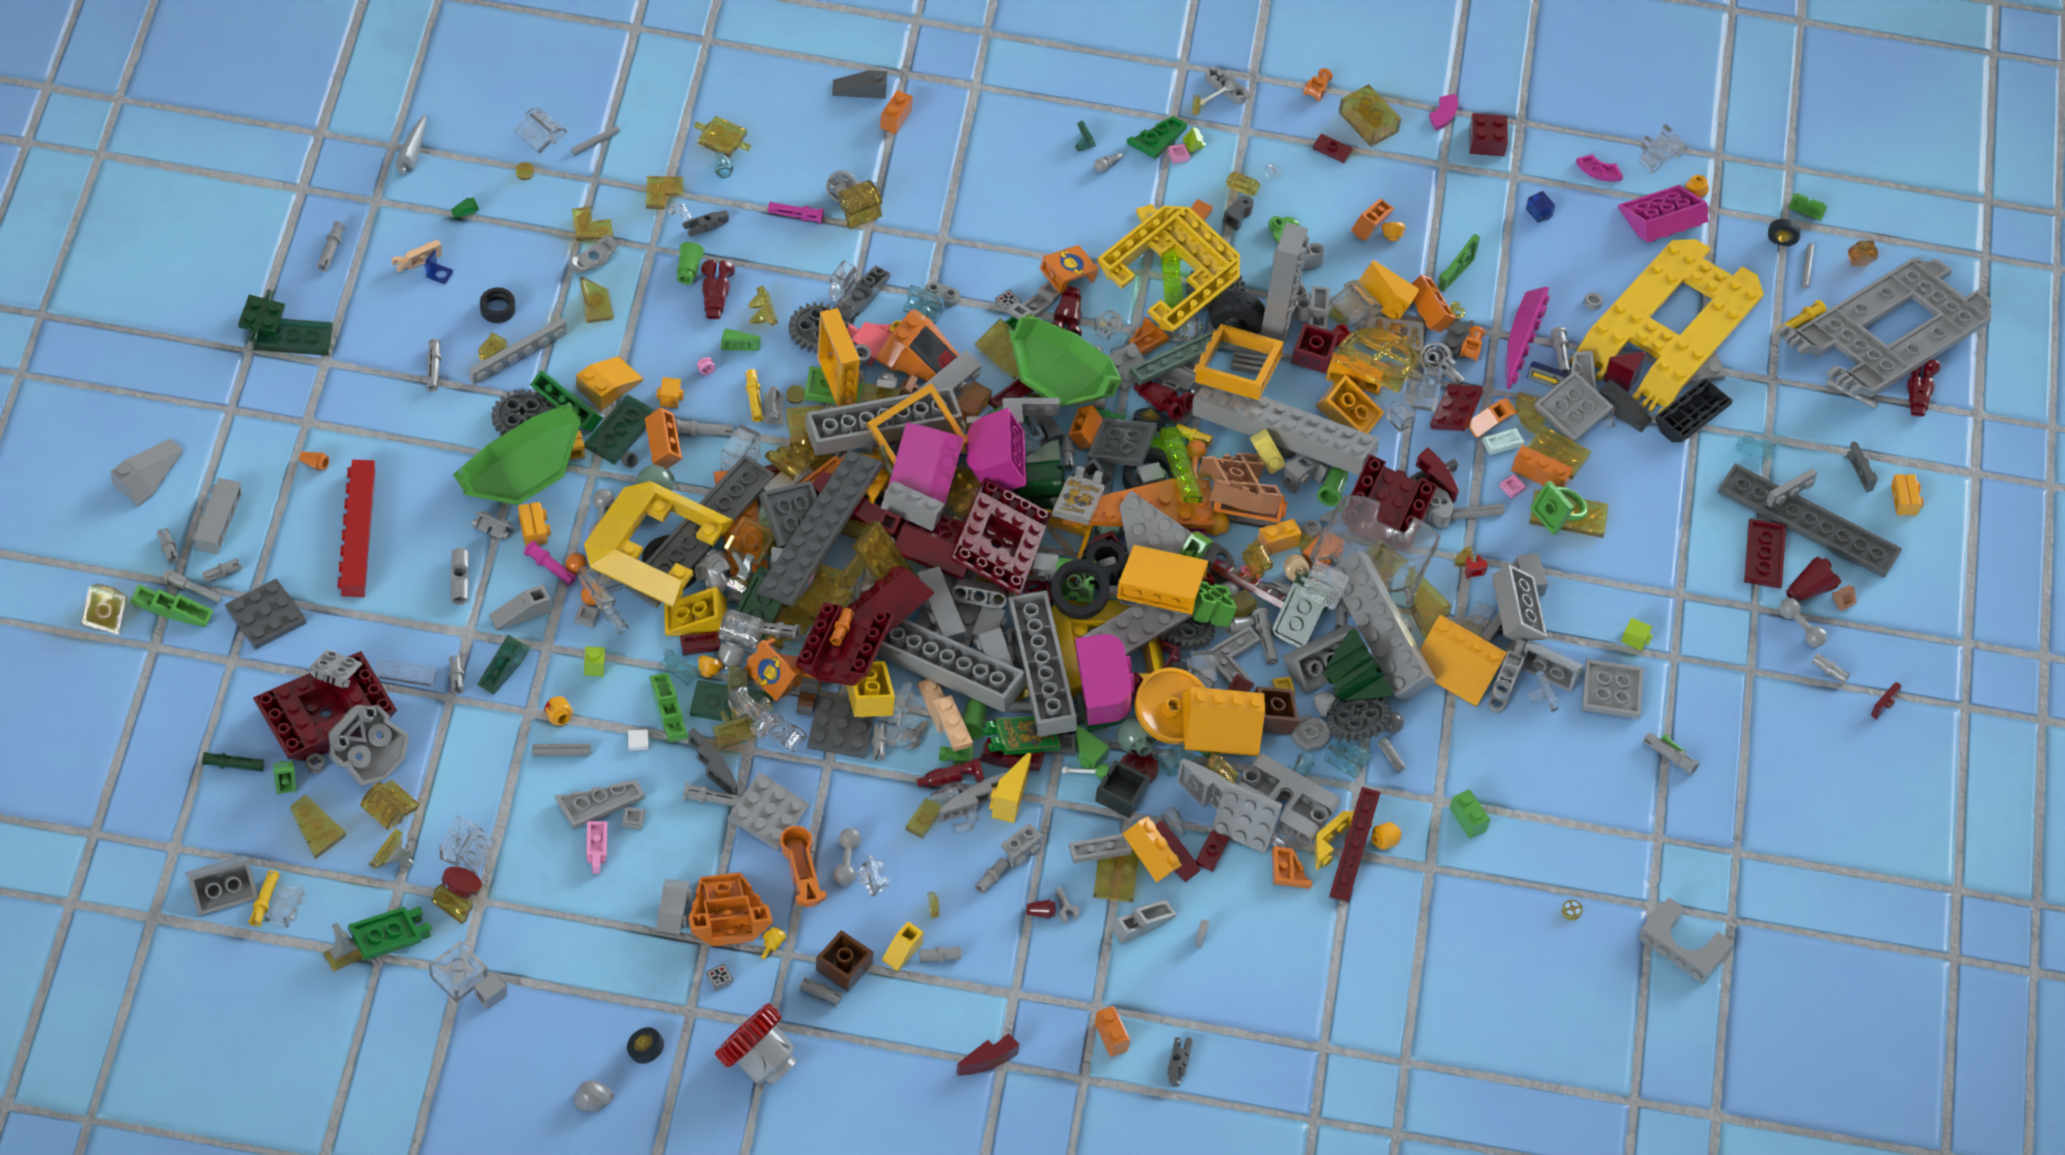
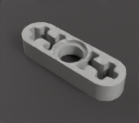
M1209 67L1205 74L1206 82L1218 91L1224 88L1222 84L1230 76L1217 67ZM1238 82L1237 84L1240 89L1234 92L1227 90L1222 92L1223 95L1236 104H1243L1247 100L1248 91Z

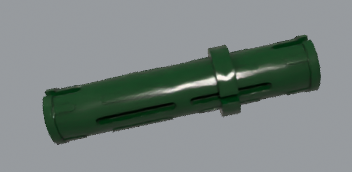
M203 752L202 765L219 766L221 769L227 767L263 772L264 759L226 755V753L213 754Z

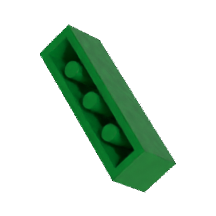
M542 370L539 371L530 383L531 387L556 407L570 402L580 417V426L583 429L593 432L603 418L554 377Z

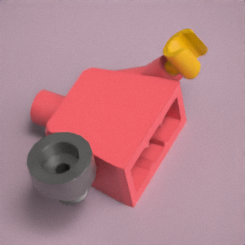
M896 320L892 324L864 322L860 329L852 324L847 327L850 337L853 338L852 342L859 356L860 364L872 366L885 342L901 321Z

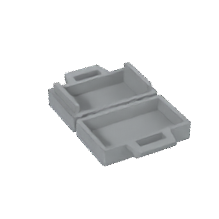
M1200 358L1155 378V380L1161 382L1163 386H1168L1176 391L1179 390L1183 393L1190 391L1196 378L1194 367L1196 363H1200Z

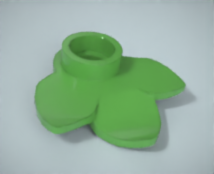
M1273 216L1269 220L1268 227L1273 233V238L1276 242H1280L1286 222L1300 225L1296 219L1288 216L1283 218Z

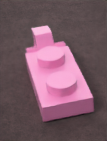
M587 821L586 859L587 863H592V874H600L601 863H606L607 822Z

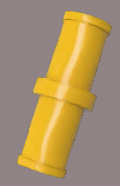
M1180 423L1177 424L1175 428L1177 431L1174 432L1175 435L1187 438L1190 442L1201 440L1207 447H1210L1212 444V435L1200 432L1198 428L1192 429Z

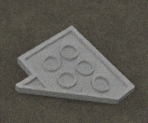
M1131 490L1119 506L1129 555L1133 545L1179 554L1191 534L1190 531Z

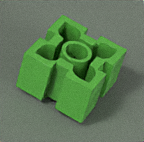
M1058 558L1056 571L1064 563L1074 559ZM1086 573L1070 575L1062 584L1061 591L1064 598L1069 601L1071 596H1076L1078 602L1092 603L1095 584H1090V580L1095 578ZM1076 576L1078 579H1080V581H1078L1077 584H1074V581L1070 578Z
M1202 581L1195 599L1193 619L1201 623L1211 621L1215 626L1229 627L1237 610L1234 600L1230 599L1232 595L1229 588L1217 584L1211 586L1208 585V582Z

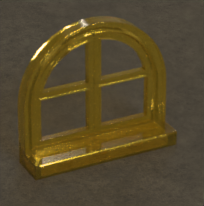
M1362 328L1353 331L1338 346L1334 361L1399 393L1404 381L1415 371L1418 355L1406 340L1391 332L1375 328ZM1365 338H1377L1388 342L1383 347H1380ZM1359 341L1378 352L1371 357L1353 348V346ZM1396 345L1405 353L1407 360L1389 350ZM1384 355H1387L1405 366L1398 371L1380 360Z

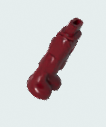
M715 260L705 261L701 265L702 274L707 276L702 283V292L704 295V311L708 319H720L721 313L724 311L726 297L730 289V282L727 280V277H731L735 273V266L730 262L723 260L719 262V278L717 280L715 279L717 262Z
M1068 286L1062 294L1059 305L1055 309V321L1051 322V324L1064 329V324L1066 323L1068 325L1066 330L1081 337L1082 330L1078 327L1082 316L1080 289Z
M1929 360L1924 364L1923 379L1920 378L1922 366L1911 372V377L1907 380L1911 415L1923 417L1929 408L1931 396L1935 388L1932 377L1941 368L1937 360Z
M1151 380L1141 385L1136 383L1134 386V390L1138 392L1140 397L1157 410L1167 411L1169 418L1172 420H1181L1184 417V412L1189 413L1193 407V398L1195 396L1192 392L1186 391L1178 397L1176 390Z
M975 758L961 765L955 764L947 768L934 769L924 774L925 777L916 779L918 787L927 785L928 789L929 786L939 787L950 783L962 782L963 775H973L979 783L984 781L980 758Z

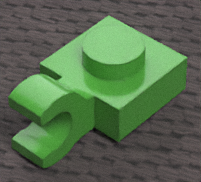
M973 745L972 747L955 752L953 748L942 746L940 747L939 760L948 761L953 759V764L969 762L973 760Z

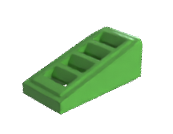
M724 329L721 338V350L760 351V336Z

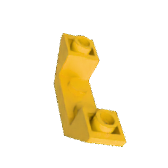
M1342 811L1316 834L1314 852L1315 868L1317 870L1323 866H1328L1332 862L1334 848L1329 844L1338 833L1341 834L1347 827L1350 828L1354 811Z

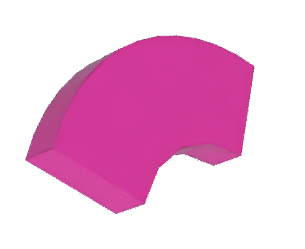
M1456 93L1439 97V108L1429 114V119L1435 130L1444 128L1455 117L1458 109Z
M1593 154L1576 158V164L1579 168L1593 178L1611 182L1622 181L1623 175L1616 163L1608 164L1601 162Z

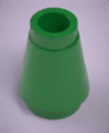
M467 197L450 210L454 219L476 214V211H479V207L474 197Z

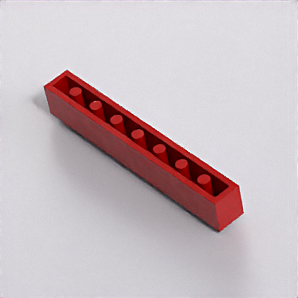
M352 459L351 467L347 468V478H350V482H346V494H349V497L345 498L344 509H347V514H343V525H346V529H342V541L345 542L340 547V557H343V561H339V573H342V577H338L337 588L341 589V596L365 597L376 472L375 460Z

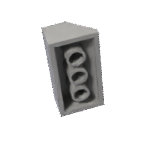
M1508 563L1492 575L1503 634L1514 641L1517 639L1524 640L1525 642L1546 639L1547 634L1535 578Z
M1344 625L1283 656L1288 673L1305 694L1329 683L1323 671H1325L1327 664L1348 631L1356 628L1359 633L1358 627Z

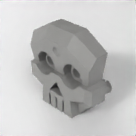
M355 705L327 733L330 743L329 758L339 768L344 767L359 786L386 779L405 759L409 734L390 722V716L379 705ZM357 728L358 737L350 736L351 733ZM377 732L382 733L381 739L376 737ZM357 753L362 755L360 761L356 759Z

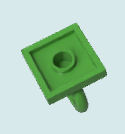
M1552 481L1545 483L1530 507V510L1552 535L1560 531L1566 520L1579 521L1584 519L1588 513L1587 504L1579 494L1569 488L1556 487ZM1564 495L1572 498L1579 505V513H1571L1574 506Z

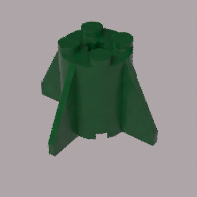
M1052 440L1025 457L1026 485L1014 489V494L1042 509H1049L1053 511L1064 486L1065 471H1063L1062 465H1058L1061 464L1059 440Z
M1356 628L1348 631L1327 664L1325 671H1323L1327 681L1331 685H1335L1332 689L1340 701L1386 698L1393 695V689L1373 655L1368 651Z

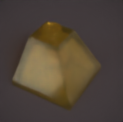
M96 583L90 586L81 624L120 634L128 596L116 588Z

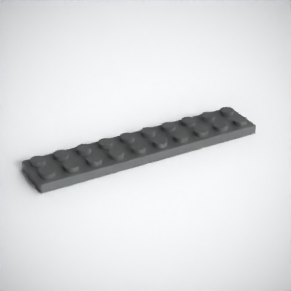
M851 450L847 451L758 588L759 595L790 606L795 604L883 467L882 461Z
M744 454L699 504L733 519L734 523L764 490L768 482L775 477V474ZM685 518L645 563L667 574L675 563L692 570L713 546L697 539L696 533L701 528V525ZM625 585L627 590L655 609L662 603Z
M1736 463L1720 485L1718 493L1776 523L1785 524L1786 528L1884 578L1901 553V547L1799 495L1791 496L1781 505L1777 504L1770 508L1766 503L1769 493L1778 488L1779 485Z

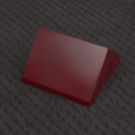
M1645 351L1610 357L1603 378L1604 382L1628 394L1639 377L1646 355Z

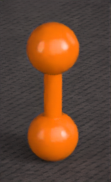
M1193 440L1186 447L1187 456L1191 459L1190 471L1185 473L1181 479H1202L1197 478V468L1199 460H1202L1207 454V447L1201 440Z
M572 553L566 559V568L571 573L578 575L584 587L581 591L582 601L588 606H595L602 600V590L597 585L590 584L585 573L587 568L586 557L581 553Z

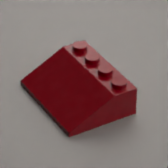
M898 564L893 566L883 578L876 580L874 586L869 590L862 592L859 596L860 598L854 603L848 604L845 608L851 609L854 612V616L873 618L876 610L894 613V618L886 633L887 635L934 594V591L911 571Z

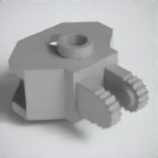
M1437 487L1422 521H1426L1427 524L1431 523L1440 529L1449 526L1454 506L1448 492Z

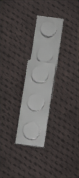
M1003 398L1001 410L1009 407L1023 429V415H1058L1059 398ZM966 417V434H968L970 426L981 417Z

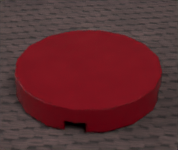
M1129 753L1122 757L1121 763L1149 776V784L1156 779L1159 766L1157 759L1155 760L1151 753L1145 757Z
M458 866L446 868L441 877L442 884L444 886L446 884L451 893L461 897L476 896L482 887V882L475 873Z

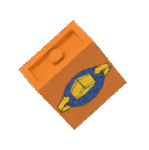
M1079 245L1043 256L1039 268L1059 294L1066 291L1069 281L1086 276L1091 283L1095 282L1099 271L1096 264L1092 262Z
M771 638L767 641L762 640L756 648L758 650L747 659L746 662L748 664L744 669L748 670L747 673L775 701H778L788 695L804 671L798 667L792 668L771 648L776 641L774 638Z

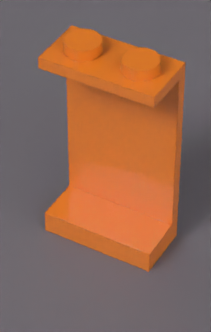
M1282 495L1283 497L1276 515H1262L1215 501L1213 511L1280 523L1281 517L1285 518L1288 502L1284 501L1285 495Z

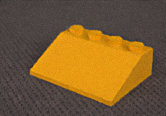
M1439 615L1420 648L1436 678L1434 683L1475 707L1478 705L1507 654L1504 650L1442 615Z
M1190 687L1182 694L1184 750L1259 756L1265 715L1264 693Z

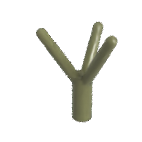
M880 445L877 450L884 462L882 468H885L891 475L893 466L888 460L884 445Z

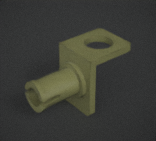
M735 665L729 666L728 692L747 689V681H755L747 673L748 670Z

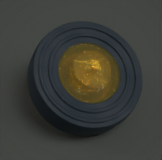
M1777 219L1768 228V237L1774 244L1792 246L1800 239V227L1792 220Z
M1141 408L1136 410L1133 415V421L1157 423V432L1163 430L1166 426V415L1157 409Z
M651 1027L637 1030L627 1042L629 1056L640 1064L654 1061L664 1048L663 1037L656 1029Z

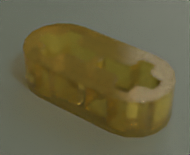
M1231 172L1226 179V184L1229 188L1250 196H1255L1260 189V183L1257 180L1237 172Z

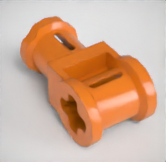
M1326 68L1320 69L1318 76H1313L1307 82L1303 95L1312 96L1320 102L1327 89L1328 81H1331L1333 78L1331 71Z
M1479 326L1470 327L1469 336H1466L1459 357H1468L1477 362L1482 347L1481 339L1485 336L1483 328Z

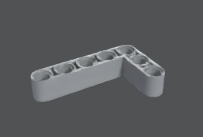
M1319 243L1308 244L1305 259H1303L1305 260L1303 269L1316 268L1323 264V245ZM1276 250L1273 253L1272 269L1274 266ZM1301 280L1298 294H1296L1298 298L1293 316L1296 320L1305 322L1310 318L1312 303Z

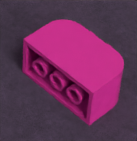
M1009 407L977 419L968 430V443L966 444L968 452L966 462L980 483L986 478L1009 491L1025 486V433Z
M1110 634L1075 638L1076 656L1088 725L1115 722L1125 718L1132 708V694L1135 693L1133 673L1131 672L1130 656H1126L1124 644L1119 638Z

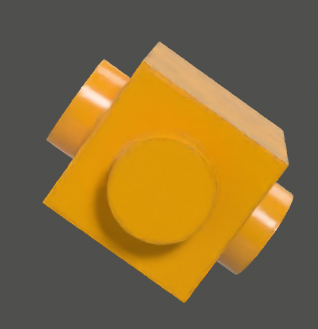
M662 377L661 387H657L656 398L660 399V406L678 408L679 401H683L684 390H681V379Z

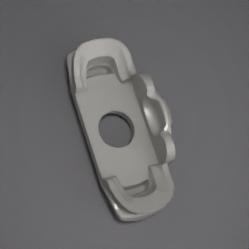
M610 235L604 236L589 249L573 257L570 262L572 270L576 273H582L599 266H604L612 253L618 248L617 242ZM590 252H596L599 255V258L596 260H592L589 258L588 254Z

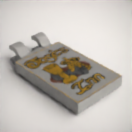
M1357 316L1355 329L1358 331L1355 337V344L1368 345L1370 350L1420 355L1424 341V322L1369 316V320H1367L1363 316Z
M1078 466L1075 476H1068L1053 508L1052 516L1089 525L1104 492L1105 485L1102 484L1101 480L1103 472L1096 471L1093 480L1084 478L1085 468Z

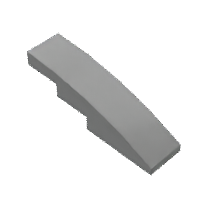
M1007 772L981 781L955 796L939 809V823L976 813L979 804L991 801L993 787L997 788L999 780Z

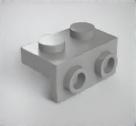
M1030 823L1001 844V848L1008 854L1007 862L1011 870L1017 866H1022L1027 858L1031 855H1036L1042 848L1043 835Z

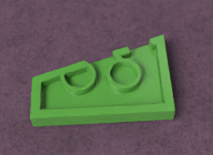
M1475 233L1447 270L1443 271L1439 276L1440 283L1438 288L1443 292L1475 260L1480 237Z

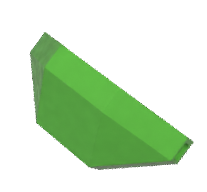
M1026 314V317L1020 318L1016 324V329H1008L1020 381L1043 398H1059V407H1071L1115 395L1122 379L1113 359L1077 334L1029 314Z
M569 402L535 415L483 447L453 474L463 489V495L519 505L563 478L581 423L580 417Z

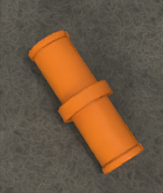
M844 608L839 620L835 622V629L830 637V642L835 646L842 644L845 633H848L850 629L849 624L854 616V612L849 608Z

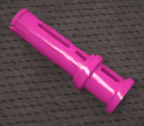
M769 202L768 213L801 218L804 222L809 220L822 224L824 208L814 209L809 208L807 205L797 207Z
M533 540L526 546L523 552L524 555L534 559L537 565L546 567L568 586L575 582L577 576L550 556L549 551L540 548L536 541Z

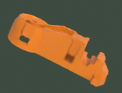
M801 826L786 828L780 837V847L782 848V854L788 859L793 885L796 884L795 893L798 894L795 898L796 904L804 907L817 906L826 900L827 895L826 891H820L810 854L812 835L806 828Z

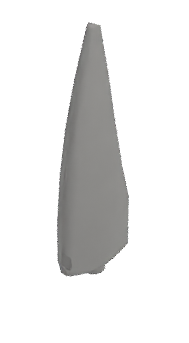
M423 115L412 129L397 157L396 168H399L398 172L400 174H405L406 170H414L424 136L426 115Z

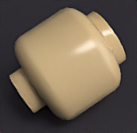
M1291 555L1284 561V572L1287 578L1293 582L1298 574L1309 572L1310 570L1307 561L1300 555Z

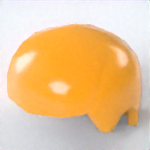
M1213 511L1214 527L1213 529H1204V531L1215 537L1221 533L1226 534L1230 528L1228 515Z

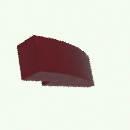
M1427 447L1418 455L1415 466L1427 475L1425 480L1438 485L1439 488L1448 492L1454 504L1459 493L1456 482L1444 462Z
M987 737L983 745L980 761L1011 769L1027 753L1004 755L1003 750L990 752L988 744L992 742L991 738ZM1044 752L1031 753L1029 771H1040L1045 755Z
M1159 821L1155 824L1156 829L1165 838L1168 846L1177 855L1179 862L1182 864L1174 872L1184 882H1187L1200 872V868L1174 833L1162 821Z
M1009 1033L994 1045L987 1040L957 1064L956 1073L959 1076L971 1075L998 1067L1018 1055L1020 1044Z

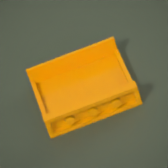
M1133 545L1118 584L1117 598L1193 614L1195 599L1203 578H1206L1208 560Z

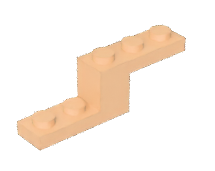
M927 679L918 682L917 687L938 733L945 731L954 752L972 747L973 741L952 695L945 697L940 685L932 680Z

